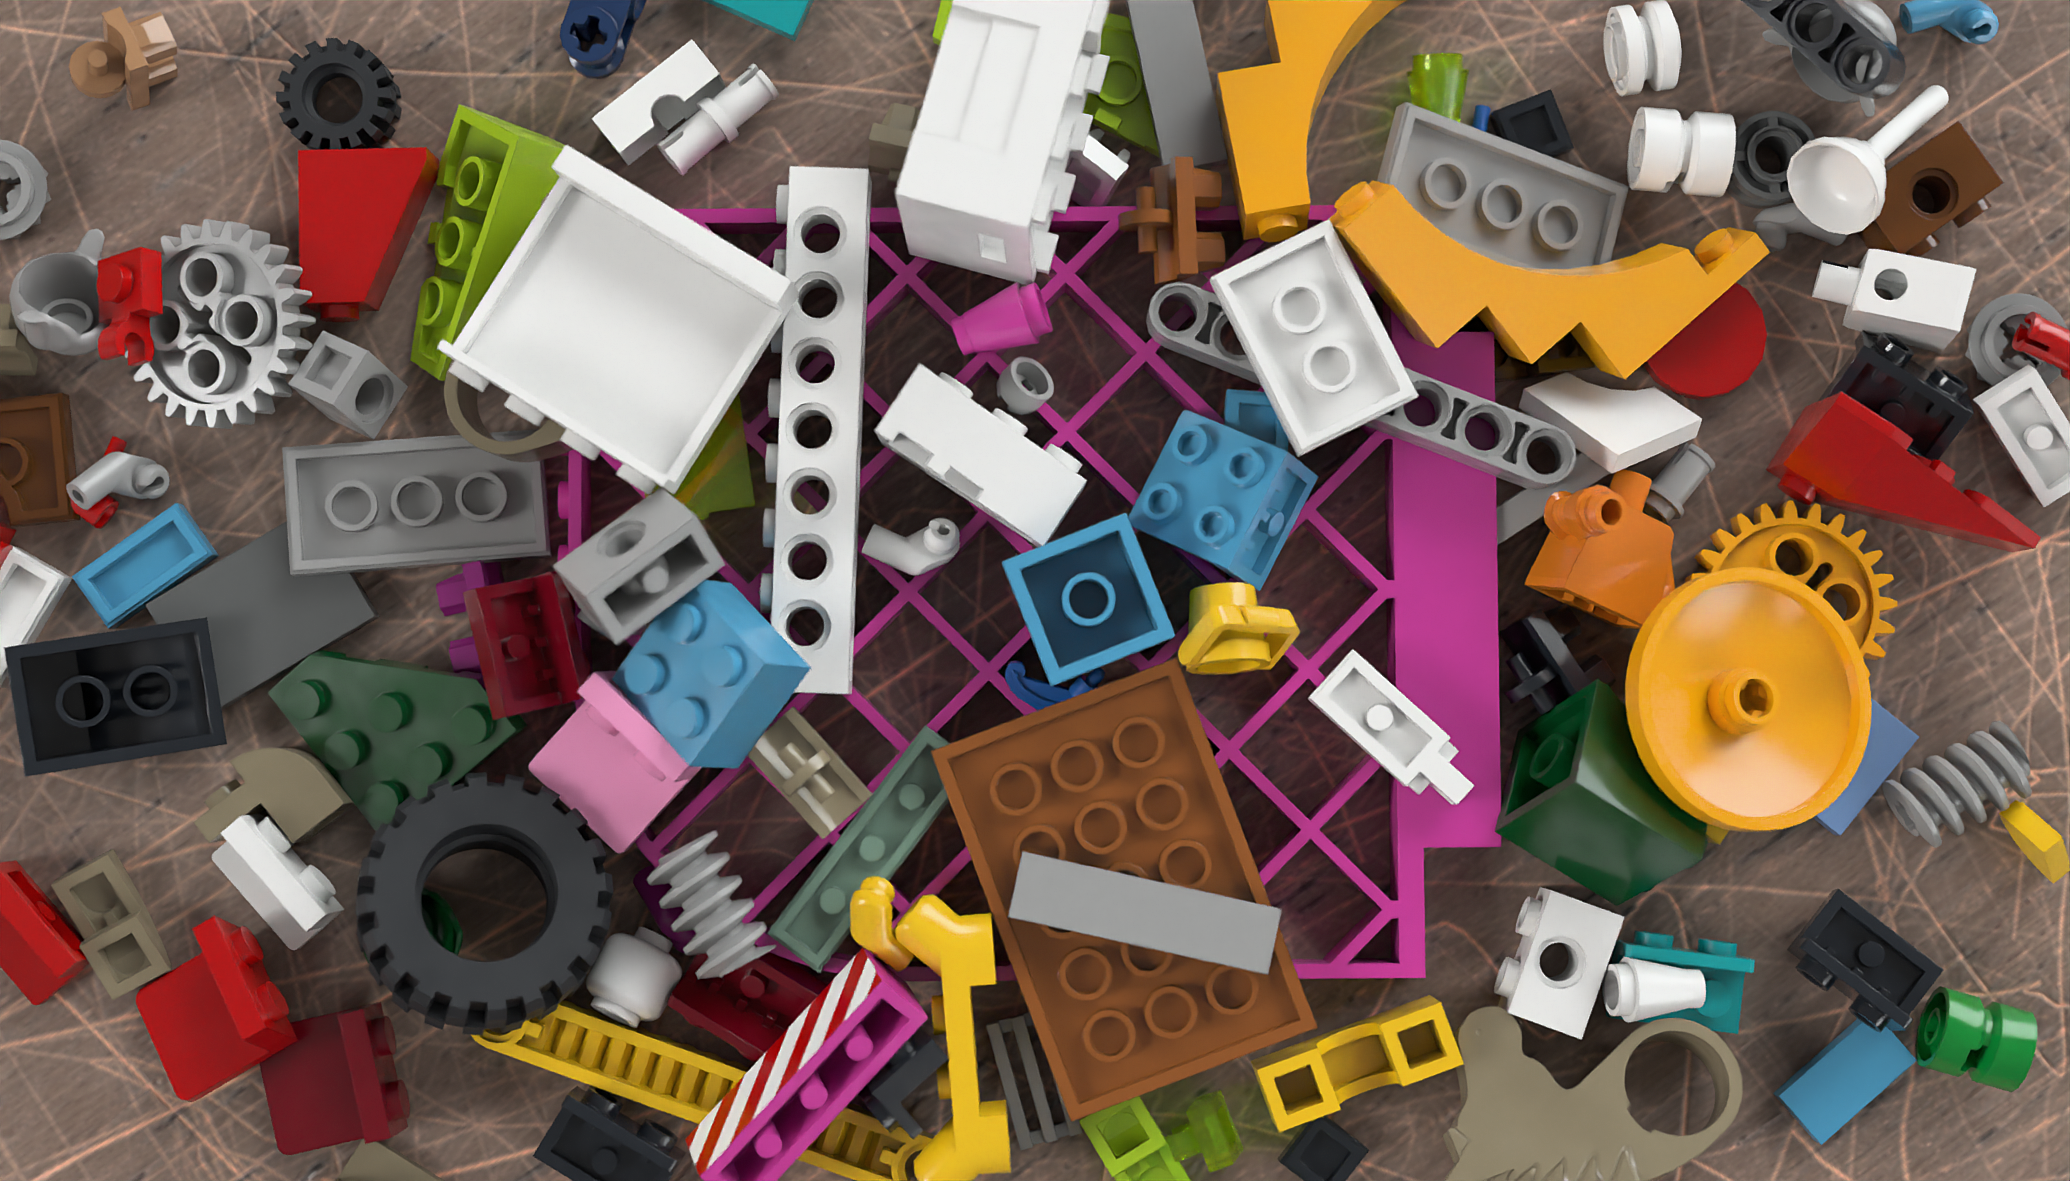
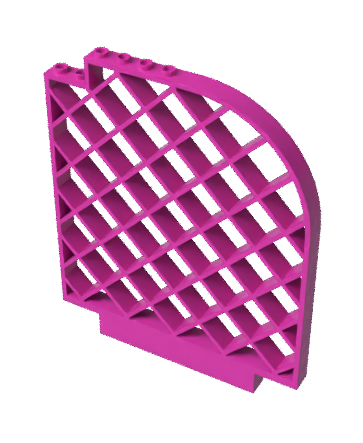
M1310 205L1307 230L1337 212L1334 205ZM1136 206L1068 207L1066 214L1054 211L1049 232L1098 233L1067 264L1054 254L1049 274H1047L1051 280L1040 290L1047 310L1066 293L1132 358L1067 423L1046 402L1039 409L1032 412V414L1054 435L1042 448L1044 451L1049 444H1053L1062 450L1067 447L1122 503L1132 510L1140 494L1079 433L1143 369L1185 410L1220 424L1224 423V419L1158 356L1165 347L1155 342L1153 338L1145 343L1080 279L1085 271L1124 232H1130L1119 229L1118 215L1126 211L1137 210ZM1219 206V208L1212 211H1195L1196 231H1242L1237 206ZM776 208L674 209L713 234H780L756 258V260L773 270L775 249H786L787 224H777ZM871 208L869 254L894 279L867 305L866 336L910 293L955 337L951 320L959 316L922 281L940 262L916 256L906 265L874 234L904 233L899 208ZM817 224L807 232L805 242L813 234L840 233V231L831 224ZM1260 238L1249 239L1224 266L1202 273L1208 281L1201 289L1216 294L1210 283L1211 277L1257 255L1269 242L1262 241ZM1348 255L1355 271L1365 280L1362 285L1368 297H1370L1376 289ZM1383 300V326L1404 368L1495 403L1494 332H1456L1437 349L1416 341ZM1184 304L1164 326L1172 331L1180 332L1194 318L1193 311L1188 305ZM1009 348L971 353L974 358L954 379L969 389L988 370L998 380L1002 371L1008 366L1000 357ZM816 351L813 352L816 357L800 372V377L809 383H820L831 371H834L835 367L834 358L830 354ZM864 381L863 402L882 420L890 406ZM1262 386L1257 390V392H1265ZM1418 395L1416 399L1404 404L1405 416L1412 424L1426 427L1430 426L1434 421V406L1423 395ZM729 406L723 418L739 435L675 498L692 512L754 449L766 460L767 443L764 439L779 425V418L769 417L768 406L749 425ZM1476 417L1468 420L1465 427V435L1469 444L1477 450H1490L1495 441L1494 429L1490 423ZM1365 425L1359 428L1369 437L1306 500L1288 537L1302 524L1370 593L1306 658L1291 644L1281 659L1293 672L1228 738L1197 710L1207 739L1216 749L1213 754L1218 768L1220 769L1228 761L1295 827L1257 866L1263 886L1309 841L1374 905L1323 959H1292L1299 979L1426 978L1424 848L1502 847L1501 835L1495 832L1498 815L1501 811L1496 476ZM1379 445H1385L1386 578L1316 511ZM884 447L860 471L859 499L901 458L899 455ZM575 449L561 454V456H568V481L559 482L558 512L560 519H568V545L559 546L558 562L591 538V459ZM600 451L599 454L618 472L622 463ZM806 482L802 483L796 490L818 512L822 511L828 504ZM630 484L644 499L649 496ZM963 497L961 498L977 514L959 531L960 546L958 552L948 563L915 576L909 583L892 566L863 554L862 549L865 540L858 534L857 551L899 593L854 637L853 662L912 604L980 671L926 725L937 734L989 681L1023 715L1037 711L1019 699L1010 690L1006 679L999 673L1031 640L1026 625L988 662L920 595L988 525L1018 555L1034 549L1022 536ZM1132 527L1135 534L1138 530ZM1163 542L1206 585L1240 583L1232 577L1226 580L1208 561ZM814 544L800 547L792 558V566ZM719 553L725 565L717 571L729 583H732L771 624L772 613H761L760 590L762 574H773L774 559L749 582ZM575 601V622L581 647L588 657L592 675L591 626L577 617L581 608ZM1384 601L1387 602V680L1451 737L1449 742L1459 752L1449 763L1474 785L1457 805H1451L1430 785L1418 795L1409 786H1403L1389 773L1390 897H1387L1319 830L1381 767L1375 759L1367 754L1305 816L1239 751L1246 741L1304 682L1315 690L1326 677L1318 668ZM1189 620L1175 633V637L1169 639L1149 660L1139 652L1124 657V659L1137 672L1166 662L1179 649L1182 642L1188 636ZM790 623L789 632L794 642L800 646L812 645ZM644 633L630 635L625 640L634 648ZM852 684V695H842L900 751L866 786L873 794L913 740L910 742ZM799 693L774 718L765 732L792 707H795L802 714L821 694ZM585 699L574 701L576 711L585 702ZM747 755L738 768H725L658 836L649 826L635 841V844L656 868L660 864L658 860L671 853L668 848L751 765L782 796L783 794ZM867 801L827 837L822 839L818 835L753 900L755 905L742 919L743 924L755 923L754 919L829 843L834 846L844 833L842 830L856 817ZM967 846L913 900L890 878L889 882L895 890V898L891 904L900 912L892 920L893 929H895L903 915L920 896L937 895L971 860ZM1390 921L1391 958H1354ZM769 927L766 928V931L754 943L759 947L776 945L777 947L770 950V952L809 966L767 933L771 929ZM834 952L822 968V971L839 974L854 956ZM877 959L904 981H942V978L922 961H911L904 970L897 972L882 960ZM1010 960L996 961V981H1018Z

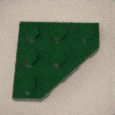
M325 650L309 655L268 692L376 832L382 823L389 824L394 819L395 808L407 798L412 796L418 801L427 795L428 785L446 778L451 786L458 785L465 779L466 774L475 771L527 726L520 715L493 720L481 673L438 671L428 669L427 665L386 659L371 661L346 657V653Z

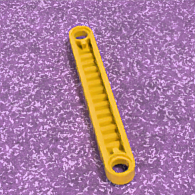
M565 1000L558 1004L554 1012L541 1020L534 1017L524 1021L520 1029L500 1034L488 1028L484 1029L482 1035H471L477 1043L488 1049L700 1124L750 1070V1068L737 1061L725 1060L717 1054L700 1051L692 1045L675 1042L667 1036L650 1033L645 1028L639 1026L637 1028L626 1026L601 1015L595 1010L584 1009ZM848 1104L797 1160L855 1181H911L905 1169L908 1157L916 1151L923 1150L935 1135L923 1131L913 1140L901 1125L892 1133H889L872 1112L865 1110L859 1105Z

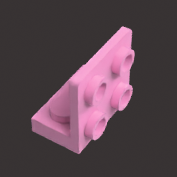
M616 671L594 672L579 688L577 692L585 699V702L534 757L528 767L530 772L547 788L560 795L559 799L572 810L576 807L588 821L586 825L616 853H623L633 845L702 767L689 766L612 680Z

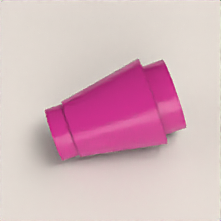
M1016 282L966 311L962 316L951 320L957 343L964 356L974 352L980 353L1037 344L1040 342L1039 336L1052 332V324L1045 301L1035 282L1021 287L1019 282Z

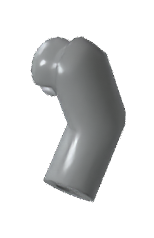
M111 452L68 483L66 489L75 504L80 508L88 510L110 492L138 499H156L164 495L168 490L170 477L163 466L158 465L151 459L123 452Z

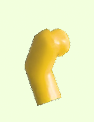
M867 877L862 881L860 890H856L853 893L850 901V932L858 944L897 972L902 971L909 965L914 954L896 940L895 929L892 928L891 902L895 898V890L892 884L882 877Z

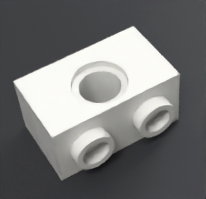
M1540 887L1536 899L1528 896L1520 910L1515 930L1516 933L1523 936L1514 959L1506 957L1498 972L1494 987V993L1501 995L1498 1007L1505 1009L1508 1013L1582 1040L1624 916ZM1562 943L1568 951V965L1560 975L1546 977L1540 968V956L1543 950L1550 944Z

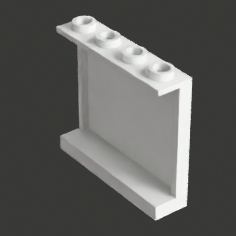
M565 145L552 166L560 176L557 183L455 343L451 345L442 339L437 348L454 360L448 371L483 393L488 383H492L510 394L504 406L539 427L546 416L566 429L560 440L579 453L595 461L600 451H603L622 463L616 475L636 488L651 495L658 485L674 495L800 294L793 282L568 145Z

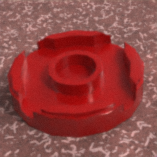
M1736 282L1643 363V366L1654 382L1666 390L1684 395L1686 398L1703 400L1724 396L1747 381L1763 359L1767 339L1763 312L1749 290Z

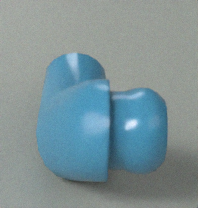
M1912 0L1902 3L1899 7L1900 21L1907 34L1940 26L1962 41L1979 45L1991 41L1996 36L1999 27L1998 18L1993 13V10L1980 0Z

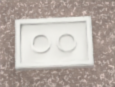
M1330 219L1210 278V283L1297 457L1418 397Z

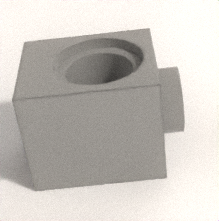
M322 331L299 366L298 371L288 383L330 420L373 440L408 388L404 382L368 350L325 331Z

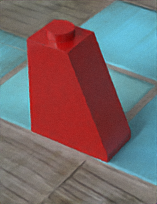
M427 147L298 150L299 267L303 270L299 277L301 290L312 292V297L302 305L314 312H320L321 321L356 322L359 321V311H379L438 177L440 160Z

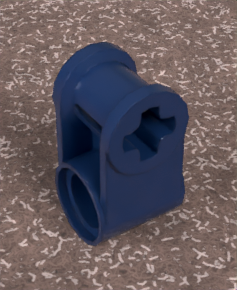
M570 0L566 15L561 24L560 39L564 50L569 56L571 65L578 73L587 78L601 79L609 77L619 69L635 23L639 19L647 0ZM596 34H601L605 44H593L589 52H584L581 41L592 42Z

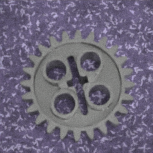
M204 219L202 227L189 224L181 225V238L166 235L161 237V244L165 254L162 255L163 314L150 318V332L154 342V357L151 362L145 363L133 378L135 382L153 383L147 399L154 403H167L166 416L186 418V425L232 429L233 424H254L255 413L273 414L275 407L271 396L291 397L293 394L285 377L287 374L295 375L301 365L295 360L297 351H310L313 347L312 343L300 337V330L316 323V319L309 315L300 314L299 308L301 304L312 297V292L294 289L293 284L300 277L303 270L299 266L283 264L289 250L285 246L269 244V233L252 230L249 228V225L243 223ZM256 316H257V317H258V323H257V328L255 329V320H256ZM128 350L125 352L126 358L128 356ZM220 364V373L218 376V367Z

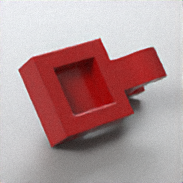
M138 247L99 260L96 283L99 322L109 325L102 330L98 338L100 358L108 361L124 356L126 345L128 365L134 367L152 361L154 357V342L150 332V318L163 314L161 252Z

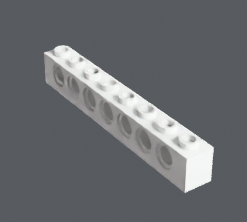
M790 166L789 185H778L776 220L777 224H787L786 249H775L774 270L791 280L800 295L771 339L772 353H782L781 379L770 378L768 393L769 417L779 418L778 444L768 443L766 450V482L777 483L776 509L765 508L763 519V546L774 548L773 574H762L760 608L761 613H772V627L811 667L793 693L852 695L872 188L868 169ZM822 223L835 226L840 231V237L832 250L825 253H816L805 246L806 234L813 226ZM825 287L834 291L837 294V304L828 316L812 318L802 311L803 299L812 289ZM816 351L830 354L834 358L835 367L832 375L827 380L821 383H809L800 377V364L808 354ZM814 415L827 418L832 424V434L829 441L824 446L816 449H808L801 446L797 439V430L801 422ZM808 480L822 481L829 488L830 497L828 504L822 511L816 514L801 513L795 506L794 497L796 490L802 483ZM808 544L822 547L827 556V565L824 572L812 580L799 579L792 569V558L795 552L800 547ZM803 609L818 611L824 620L822 637L816 643L809 646H800L795 643L789 632L792 617Z

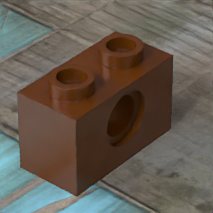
M1957 121L1886 170L1885 201L1881 213L1863 231H1859L1857 234L1868 249H1880L1921 257L1940 243L1934 234L1935 231L1951 220L1960 228L1991 207L1985 196L2004 182L1962 124ZM1914 185L1922 186L1931 193L1934 200L1932 214L1921 211L1915 205L1912 197Z

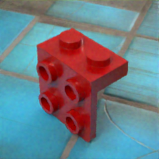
M215 915L192 928L202 953L146 985L136 995V1005L174 1092L179 1099L188 1102L197 1101L298 1040L287 1017L289 1014L288 1005L280 990L271 982L262 963L263 951L256 937L247 927H238Z

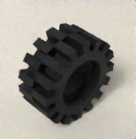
M326 38L327 46L321 47L314 41L305 45L309 54L303 58L295 52L288 60L294 65L291 73L282 70L278 79L284 85V92L276 91V103L284 110L279 115L283 123L291 129L290 133L310 150L383 148L378 141L383 135L391 139L396 131L391 126L393 118L400 120L402 111L396 104V99L401 98L400 89L393 82L394 76L389 69L369 49L366 51L359 43L348 40L347 44H343L338 38ZM340 77L356 81L361 88L363 96L359 112L352 119L343 123H331L322 119L317 109V96L323 85L332 79Z

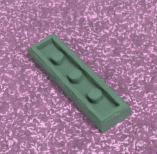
M926 725L767 933L818 973L850 933V901L853 893L856 890H860L862 881L871 876H879L889 881L949 802L931 751L950 743Z

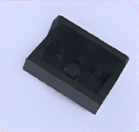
M1835 889L1829 894L1787 949L1800 960L1796 969L1801 975L1824 991H1829L1833 985L1853 1001L1848 1008L1849 1011L1868 1027L1880 1033L1885 1027L1891 1031L1906 1030L1913 1021L1909 1015L1944 971V969L1840 889Z
M920 1026L863 1087L858 1095L889 1133H892L901 1125L914 1140L923 1130L900 1102L946 1062L949 1057Z
M590 1085L587 1091L576 1086L567 1094L561 1104L560 1112L536 1149L533 1157L572 1181H669L686 1152L675 1146L678 1137L669 1129L649 1119H645L643 1124L640 1125L620 1112L623 1107L621 1101L605 1090Z

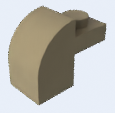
M261 748L243 753L230 761L245 783L241 785L237 779L232 780L210 795L204 802L210 810L194 821V824L209 843L225 841L226 839L222 836L221 832L238 817L262 814L267 810L293 844L311 840L355 806V804L317 755L297 748Z

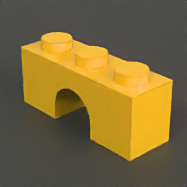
M1431 995L1251 1061L1271 1119L1279 1132L1341 1110L1340 1104L1365 1091L1389 1084H1400L1404 1087L1464 1064L1442 1003Z

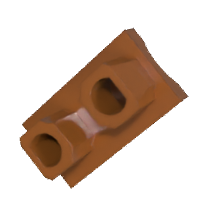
M1175 156L1170 159L1169 164L1151 168V187L1136 188L1137 210L1120 213L1118 215V227L1123 231L1138 232L1139 254H1154L1155 284L1180 282L1199 273L1213 271L1224 266L1225 246L1221 233L1196 232L1195 212L1212 211L1219 208L1222 199L1221 174L1193 168V157Z

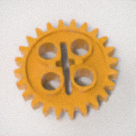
M1788 500L1780 505L1777 519L1767 503L1761 504L1754 509V524L1744 514L1736 515L1730 519L1735 537L1720 528L1714 531L1710 538L1719 552L1706 549L1697 552L1694 558L1707 571L1706 573H1692L1685 580L1686 583L1703 575L1742 567L1762 568L1788 575L1781 571L1775 558L1778 546L1787 545L1796 550L1801 560V568L1797 576H1788L1804 584L1813 576L1821 564L1828 565L1830 569L1828 575L1812 589L1821 597H1823L1827 589L1835 590L1843 596L1847 604V613L1843 621L1857 642L1863 658L1870 660L1884 658L1886 652L1873 639L1874 637L1887 636L1895 632V627L1879 619L1881 612L1898 606V601L1881 597L1878 589L1894 580L1893 574H1874L1871 568L1882 557V551L1876 550L1863 554L1858 547L1863 542L1867 532L1862 529L1847 537L1843 535L1841 531L1845 515L1842 513L1831 518L1826 524L1820 523L1821 508L1820 504L1816 503L1808 507L1801 518H1798L1793 500ZM1866 666L1867 674L1869 677L1871 674Z

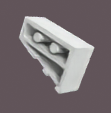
M919 364L875 430L881 444L1035 546L1040 547L1047 544L1086 486L1087 480L1077 474L1082 464L1053 444H1049L1044 451L1024 437L1028 428L1018 420L998 408H995L991 414L971 400L974 393L966 386L943 372L937 376Z

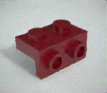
M556 570L532 578L479 587L463 592L493 720L584 699L577 691L591 676L590 663L580 643L574 617L576 611L575 600Z
M770 951L721 977L698 979L695 973L709 958L707 953L695 956L684 977L667 1000V1005L682 1014L690 1024L708 1030L737 1048L745 1058L757 1062L828 985L787 959Z

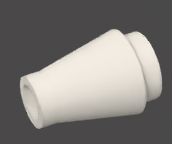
M1624 957L1619 964H1609L1607 966L1602 982V992L1607 1012L1611 1016H1622L1626 1022L1630 1023L1682 1009L1701 1008L1705 1002L1706 985L1704 976L1699 969H1682Z

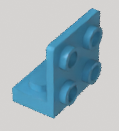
M1185 410L1177 420L1128 519L1133 528L1206 560L1238 582L1251 584L1255 590L1260 591L1318 476L1286 450Z

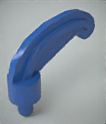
M1011 661L1005 670L1006 682L1010 690L1019 699L1037 710L1095 689L1105 677V671L1102 668H1096L1088 677L1082 674L1069 688L1058 685L1050 686L1048 682L1024 676L1025 665L1020 661Z

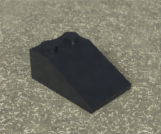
M207 617L4 647L25 777L227 744Z

